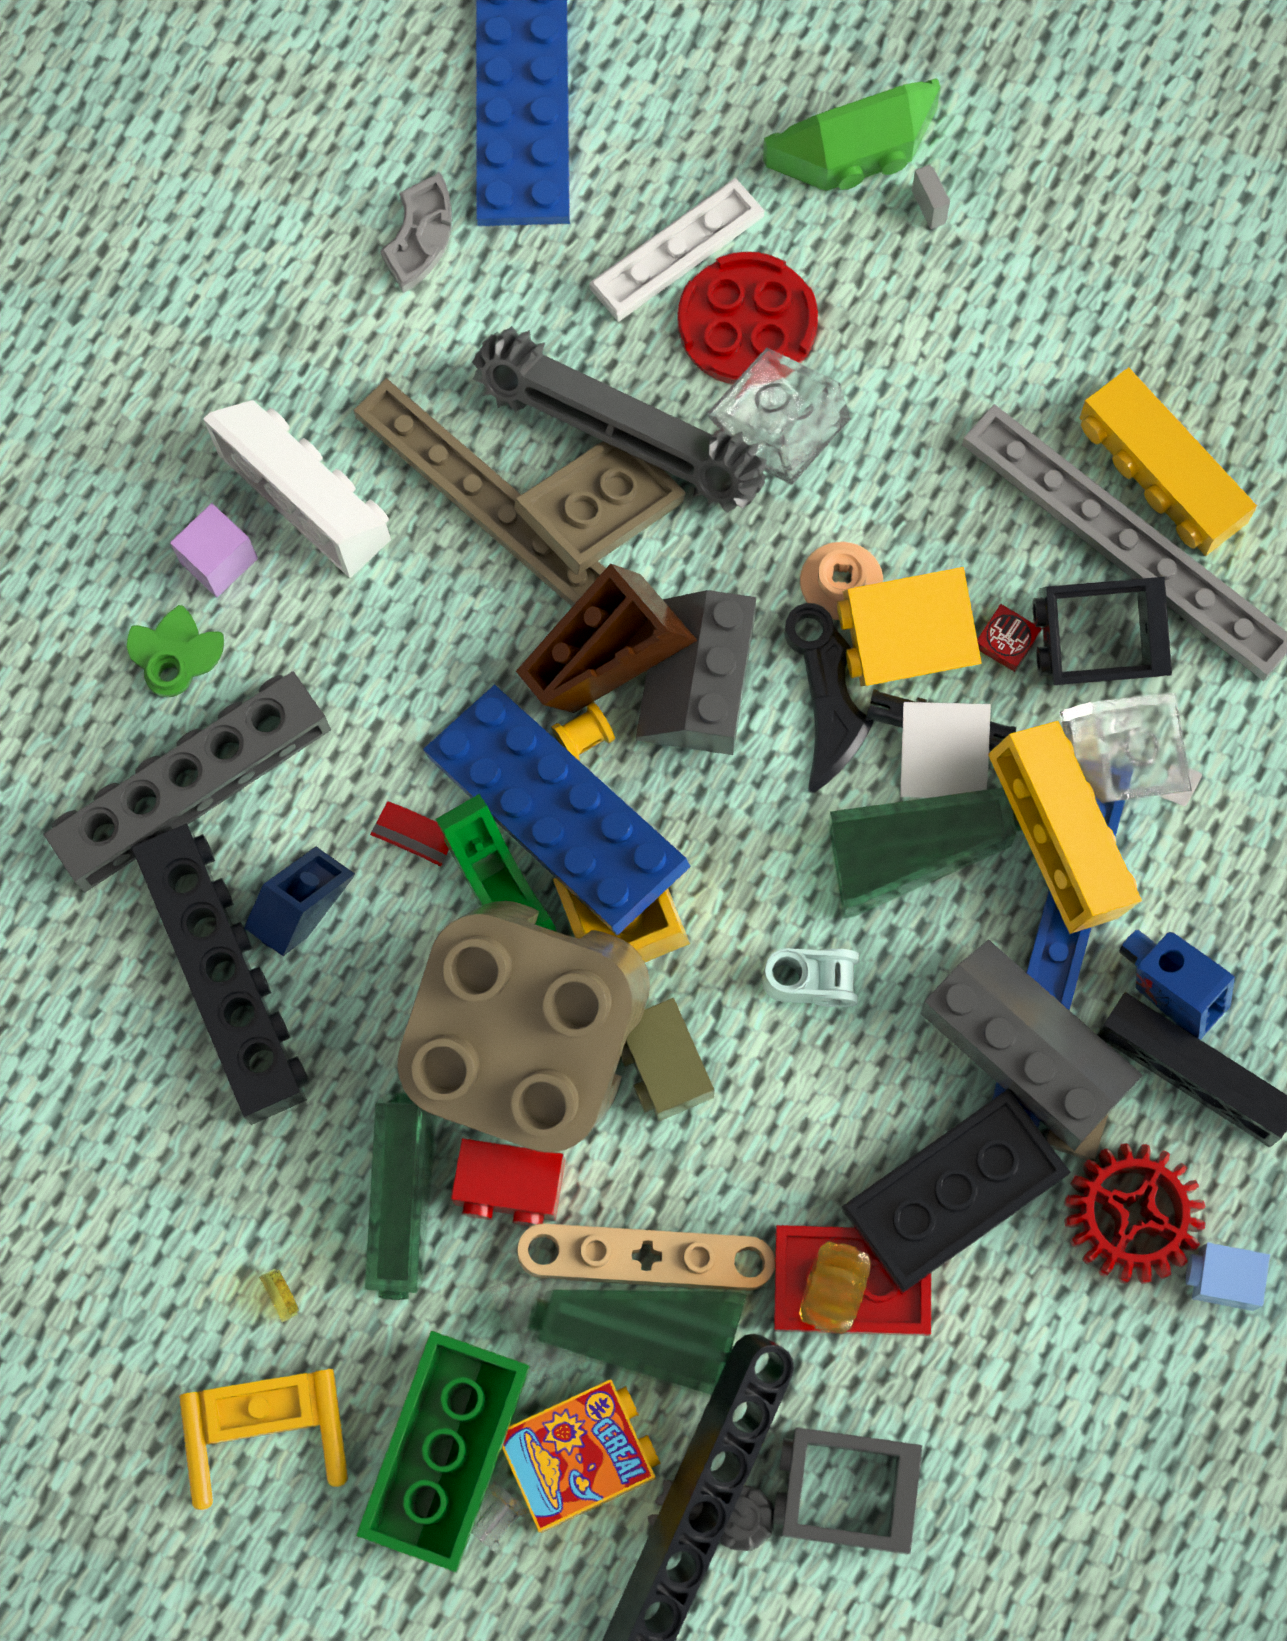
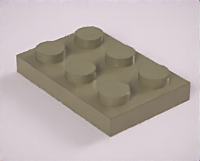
M602 441L517 497L514 510L576 575H579L681 505L686 492L663 469Z

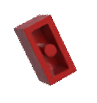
M462 1138L451 1200L455 1206L463 1207L462 1215L467 1217L492 1220L493 1212L513 1214V1223L529 1227L543 1224L544 1219L556 1221L566 1162L564 1154L539 1152L529 1148Z

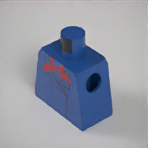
M1137 929L1121 946L1119 953L1137 966L1136 989L1174 1023L1200 1040L1231 1007L1235 976L1177 934L1168 932L1156 944Z

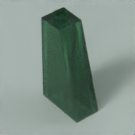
M995 788L830 811L828 827L843 919L860 915L1012 847L1016 831H1022L1004 789Z
M389 1091L375 1103L365 1290H377L378 1297L382 1299L405 1300L409 1298V1293H417L423 1284L437 1116L418 1107L406 1092Z
M553 1289L546 1292L544 1300L535 1299L529 1315L527 1328L534 1330L531 1343L710 1398L732 1350L747 1295L739 1292Z

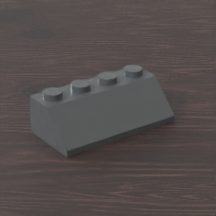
M989 939L947 976L924 1001L921 1015L999 1085L1005 1090L1009 1089L1017 1101L1073 1151L1081 1145L1143 1076Z

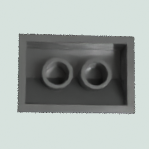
M705 590L662 599L697 641L647 670L636 741L733 755L754 628L756 597Z

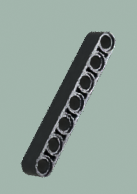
M754 1333L743 1336L733 1346L602 1641H676L792 1379L794 1371L793 1358L782 1346L762 1335ZM768 1353L766 1366L759 1373H756L755 1366L757 1360L763 1354ZM746 1402L745 1414L741 1419L734 1422L735 1410L739 1405ZM721 1452H725L722 1465L715 1471H711L714 1458ZM703 1502V1508L699 1516L689 1521L692 1508L697 1503ZM681 1552L678 1564L674 1568L667 1570V1564L671 1556ZM659 1602L656 1614L650 1619L644 1620L647 1609L652 1604Z

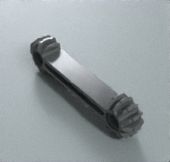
M511 326L508 329H504L501 333L491 334L475 354L472 363L477 370L473 380L485 385L482 396L492 394L496 397L498 408L509 404L517 412L525 408L526 405H529L696 485L693 497L703 495L707 498L708 509L716 506L718 503L726 513L735 509L736 506L744 508L753 501L756 493H759L765 484L767 477L763 471L765 470L767 459L755 455L758 443L751 445L743 441V431L731 437L726 428L723 427L720 430H716L712 435L543 355L545 342L535 344L531 341L530 330L519 335Z

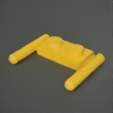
M334 1369L179 1395L192 1506L195 1509L205 1510L213 1504L207 1444H217L320 1425L327 1482L333 1487H340L348 1481Z

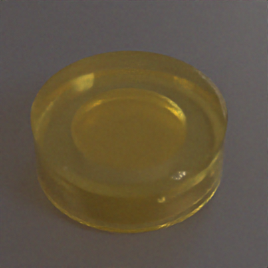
M274 1268L259 1276L260 1282L281 1323L298 1315L299 1308L279 1269L276 1270Z

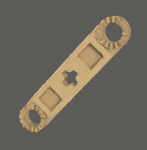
M537 1224L528 1228L522 1234L517 1247L518 1262L523 1270L532 1275V1277L541 1279L552 1278L567 1279L569 1281L751 1291L765 1285L775 1269V1256L770 1246L763 1240L751 1236ZM546 1237V1239H551L556 1244L558 1256L552 1263L541 1265L531 1259L528 1247L534 1239ZM643 1244L651 1245L652 1254L660 1255V1262H653L650 1271L641 1270L640 1261L632 1260V1254L639 1253ZM746 1249L753 1250L756 1254L758 1253L763 1262L761 1273L755 1277L741 1275L736 1270L734 1264L737 1253H740L742 1250L746 1251Z

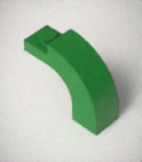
M480 794L435 819L445 837L446 845L480 906L495 901H512L532 907L539 911L535 925L557 932L550 916L516 864L487 804Z

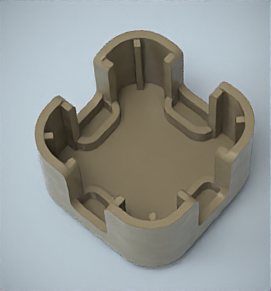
M495 901L482 905L450 923L440 932L433 943L399 1049L397 1061L398 1075L402 1087L409 1098L418 1107L430 1114L531 1150L551 1153L563 1151L581 1142L607 1113L616 1098L622 1076L615 1074L626 1039L630 1032L639 1024L645 1010L650 991L649 973L644 960L637 950L616 936L591 930L582 938H573L535 925L539 911L532 907L512 901Z

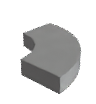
M440 172L400 192V198L404 207L403 225L395 239L380 250L382 258L403 293L421 282L434 269L449 241L452 227V208L449 192Z

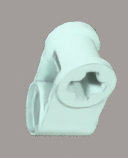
M779 949L772 953L766 962L762 975L763 988L768 996L781 1002L814 1003L827 1007L856 1006L858 1004V995L853 993L854 965L859 963V953L847 949ZM781 965L791 966L796 970L799 981L791 986L781 985L773 977V969ZM835 970H837V987L835 986Z

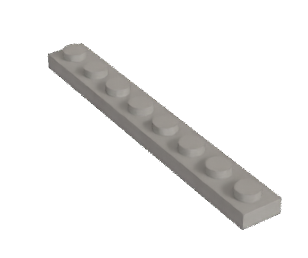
M995 404L964 437L962 445L1132 579L1165 577L1167 606L1262 681H1265L1287 655V631Z

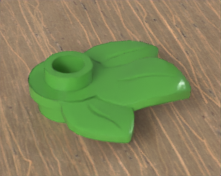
M178 605L171 610L158 624L155 631L139 625L131 626L127 638V650L131 660L144 670V679L149 689L162 697H174L183 693L190 686L193 677L208 673L216 666L224 649L223 633L211 631L199 634L194 619L183 605ZM172 667L177 669V676L173 680L164 681L161 679V674L166 668Z

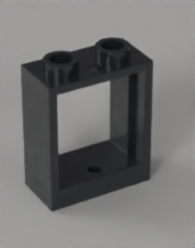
M1165 577L1039 588L1040 598H1033L1032 609L1035 627H1042L1044 647H1037L1036 662L1039 676H1046L1047 685L1172 675ZM1137 592L1142 665L1062 672L1057 599Z

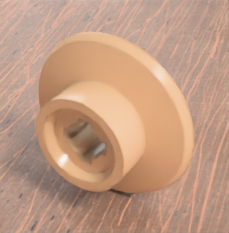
M833 542L819 547L806 559L800 574V587L806 602L824 607L830 613L832 619L839 620L837 601L844 600L843 590L883 582V573L876 558L865 548L850 542ZM838 570V572L851 573V582L847 584L846 582L833 581L834 572Z

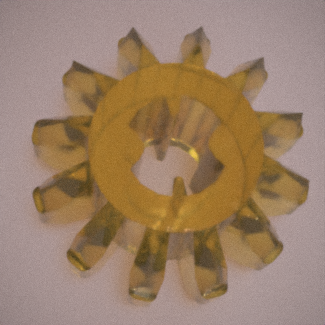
M828 1241L819 1248L800 1304L799 1312L803 1322L811 1324L815 1329L827 1333L830 1331L843 1334L852 1328L870 1273L871 1262L868 1254L856 1250L857 1247L842 1242L840 1245Z

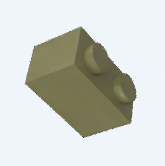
M674 997L645 1009L639 1024L628 1035L620 1058L624 1067L634 1064L641 1082L633 1085L644 1113L654 1110L659 1122L713 1099L714 1088Z

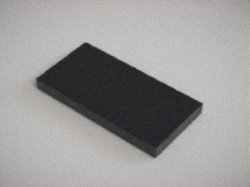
M1007 1089L841 1207V1210L903 1294L1063 1180L1071 1172L1011 1091Z

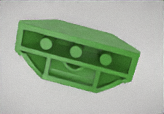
M937 78L926 82L920 81L904 84L814 115L789 126L780 134L778 132L765 137L763 161L769 169L824 191L837 187L841 190L851 189L859 185L864 178L880 172L884 175L897 173L905 168L909 162H912L937 110L941 85Z

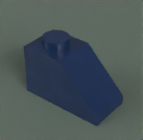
M317 846L262 885L244 929L260 939L267 947L274 949L282 956L286 955L308 938L353 879L355 873Z

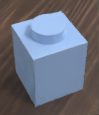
M1207 1242L1199 1248L1198 1255L1191 1254L1189 1257L1186 1285L1194 1286L1192 1299L1250 1311L1263 1307L1270 1254Z

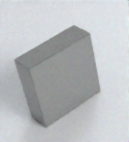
M929 164L916 169L912 193L930 229L946 224L950 200L933 166L931 167Z

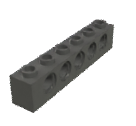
M294 671L286 676H274L259 688L257 695L244 703L235 702L220 712L218 720L205 729H194L183 735L178 740L177 747L162 757L153 756L142 762L136 768V774L121 784L112 783L102 788L95 794L94 801L78 812L72 810L59 816L52 823V829L43 835L74 882L85 893L134 861L136 858L131 847L186 823L190 824L331 731L325 715ZM269 716L281 718L279 725L273 731L261 732L257 730L259 723L264 718ZM227 743L239 744V750L232 758H217V752L223 745ZM186 770L198 771L197 778L191 785L186 787L176 786V779L182 772ZM145 797L156 798L155 806L150 812L145 814L134 813L135 806L139 800ZM104 824L114 825L113 834L107 840L102 842L93 841L94 832L98 827Z

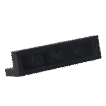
M1127 992L1123 993L1097 1034L1102 1040L1268 1147H1272L1282 1139L1287 1131V1095Z

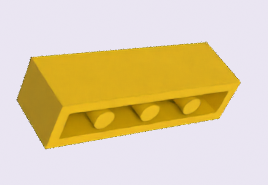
M1129 367L1085 400L1079 418L1082 421L1081 427L1085 435L1097 445L1102 443L1113 455L1112 460L1117 470L1125 478L1131 479L1133 477L1145 490L1144 496L1148 504L1160 514L1165 512L1177 525L1176 531L1178 536L1188 547L1192 549L1197 547L1206 557L1249 523L1257 505Z
M1059 721L1009 734L988 756L1069 934L1120 918L1140 903L1142 899L1137 891L1136 881L1128 871L1116 846L1114 833L1107 826L1096 803L1093 788L1086 781L1077 762L1073 745L1065 736Z

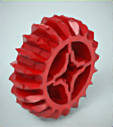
M1124 1143L1118 1147L1117 1161L1111 1151L1107 1148L1103 1149L1099 1153V1161L1102 1168L1095 1162L1087 1160L1082 1165V1168L1090 1180L1081 1176H1074L1070 1182V1185L1075 1190L1083 1194L1082 1196L1068 1195L1064 1201L1065 1206L1079 1210V1214H1072L1065 1218V1226L1071 1228L1081 1226L1083 1232L1075 1235L1070 1242L1073 1247H1077L1088 1241L1092 1249L1084 1254L1082 1260L1089 1264L1098 1255L1105 1260L1099 1269V1274L1104 1277L1109 1275L1114 1265L1120 1266L1118 1274L1120 1283L1126 1284L1130 1281L1134 1268L1137 1271L1140 1283L1148 1284L1151 1281V1266H1153L1157 1275L1165 1279L1171 1275V1268L1167 1259L1180 1268L1188 1262L1186 1255L1179 1247L1195 1251L1200 1245L1195 1237L1187 1233V1231L1201 1232L1205 1229L1204 1221L1190 1217V1213H1196L1205 1208L1203 1200H1189L1188 1194L1195 1191L1199 1184L1196 1180H1191L1182 1185L1178 1178L1185 1173L1187 1167L1180 1163L1172 1171L1167 1169L1165 1165L1170 1157L1167 1151H1162L1154 1162L1150 1160L1151 1150L1149 1145L1142 1144L1139 1147L1136 1158H1133L1129 1144ZM1136 1173L1144 1175L1141 1184L1133 1193H1124L1117 1189L1111 1192L1101 1186L1105 1180L1118 1174ZM1158 1184L1166 1191L1173 1204L1175 1213L1174 1225L1168 1223L1169 1218L1163 1215L1156 1207L1155 1196L1159 1188ZM1145 1193L1140 1204L1142 1206L1140 1215L1146 1218L1147 1223L1144 1224L1142 1219H1140L1124 1234L1129 1223L1127 1220L1130 1212L1123 1208V1203L1129 1208ZM1095 1201L1101 1204V1209L1109 1213L1114 1220L1115 1230L1110 1243L1097 1226L1094 1215ZM1138 1233H1145L1154 1238L1158 1235L1168 1241L1162 1249L1153 1253L1131 1254L1124 1252L1128 1243Z

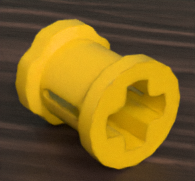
M595 702L587 705L585 713L566 724L556 723L551 726L556 740L579 761V755L603 741L611 743L615 740V735L607 719Z

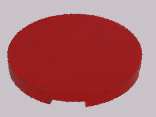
M737 252L716 258L715 263L699 272L692 281H688L678 305L679 337L689 358L707 375L732 385L757 386L783 378L804 361L814 344L817 334L818 308L811 287H808L806 282L794 270L786 266L785 261L769 254Z

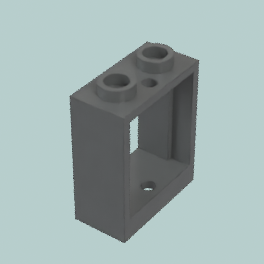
M796 1427L793 1439L783 1438L779 1470L789 1471L787 1493L776 1492L773 1524L783 1525L782 1537L906 1555L911 1554L923 1445ZM807 1444L897 1457L888 1537L798 1524Z

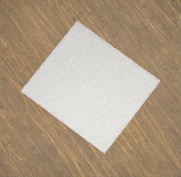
M904 702L900 797L987 800L991 704Z

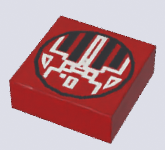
M1000 604L977 639L979 651L1016 672L1041 634L1042 628L1035 627L1031 621Z

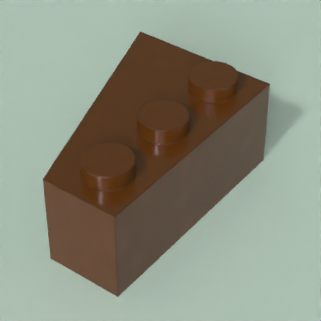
M610 563L521 664L516 673L543 705L575 713L696 642L697 639L641 574Z

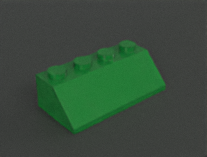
M431 1330L356 1536L457 1573L531 1366Z

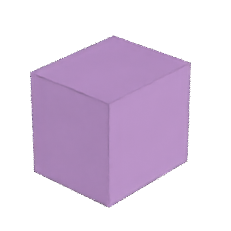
M212 503L170 542L180 564L216 598L258 559L249 537Z

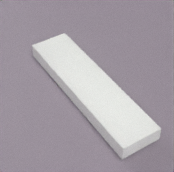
M734 178L589 283L590 290L619 322L764 217V209L743 185Z

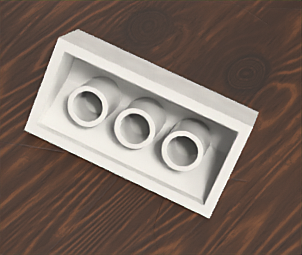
M254 400L210 412L203 418L218 455L349 578L355 575L391 540L386 524L389 518L374 501L369 499L364 503L353 493L356 490L355 486L340 470L335 469L331 473L320 462L323 459L321 454L308 440L302 438L298 442L287 432L290 429L289 425L273 408H269L265 412Z

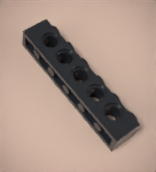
M186 823L131 847L243 1117L253 1125L307 1101L302 1087L310 1084L299 1057L296 1056L289 1059L283 1045V1041L291 1038L280 1012L276 1011L270 1014L264 996L271 994L270 987L261 967L258 966L251 969L244 953L253 948L241 921L232 924L226 908L234 905L223 878L214 881L207 864L214 862L215 858L205 835L202 834L195 837ZM186 874L198 875L197 884L191 891L186 893L175 891L176 883L182 876ZM207 917L216 919V927L210 935L206 937L194 936V927L198 921ZM225 961L235 963V971L231 978L223 982L212 980L213 970L219 963ZM241 1006L254 1007V1016L249 1024L243 1027L231 1025V1016L237 1008ZM262 1050L273 1052L272 1065L266 1071L260 1073L250 1071V1060L254 1054Z

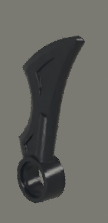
M804 603L796 606L789 613L785 623L784 636L787 644L795 652L804 655L815 721L814 754L808 791L816 793L837 776L851 761L866 739L874 720H866V715L854 704L847 691L845 682L846 650L852 648L833 626L832 617L824 607L815 603ZM812 618L821 624L823 633L817 640L805 641L797 635L795 631L796 624L802 619Z

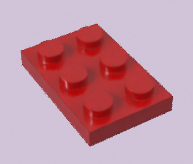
M776 1225L774 1331L930 1336L932 1273L902 1294L854 1227Z

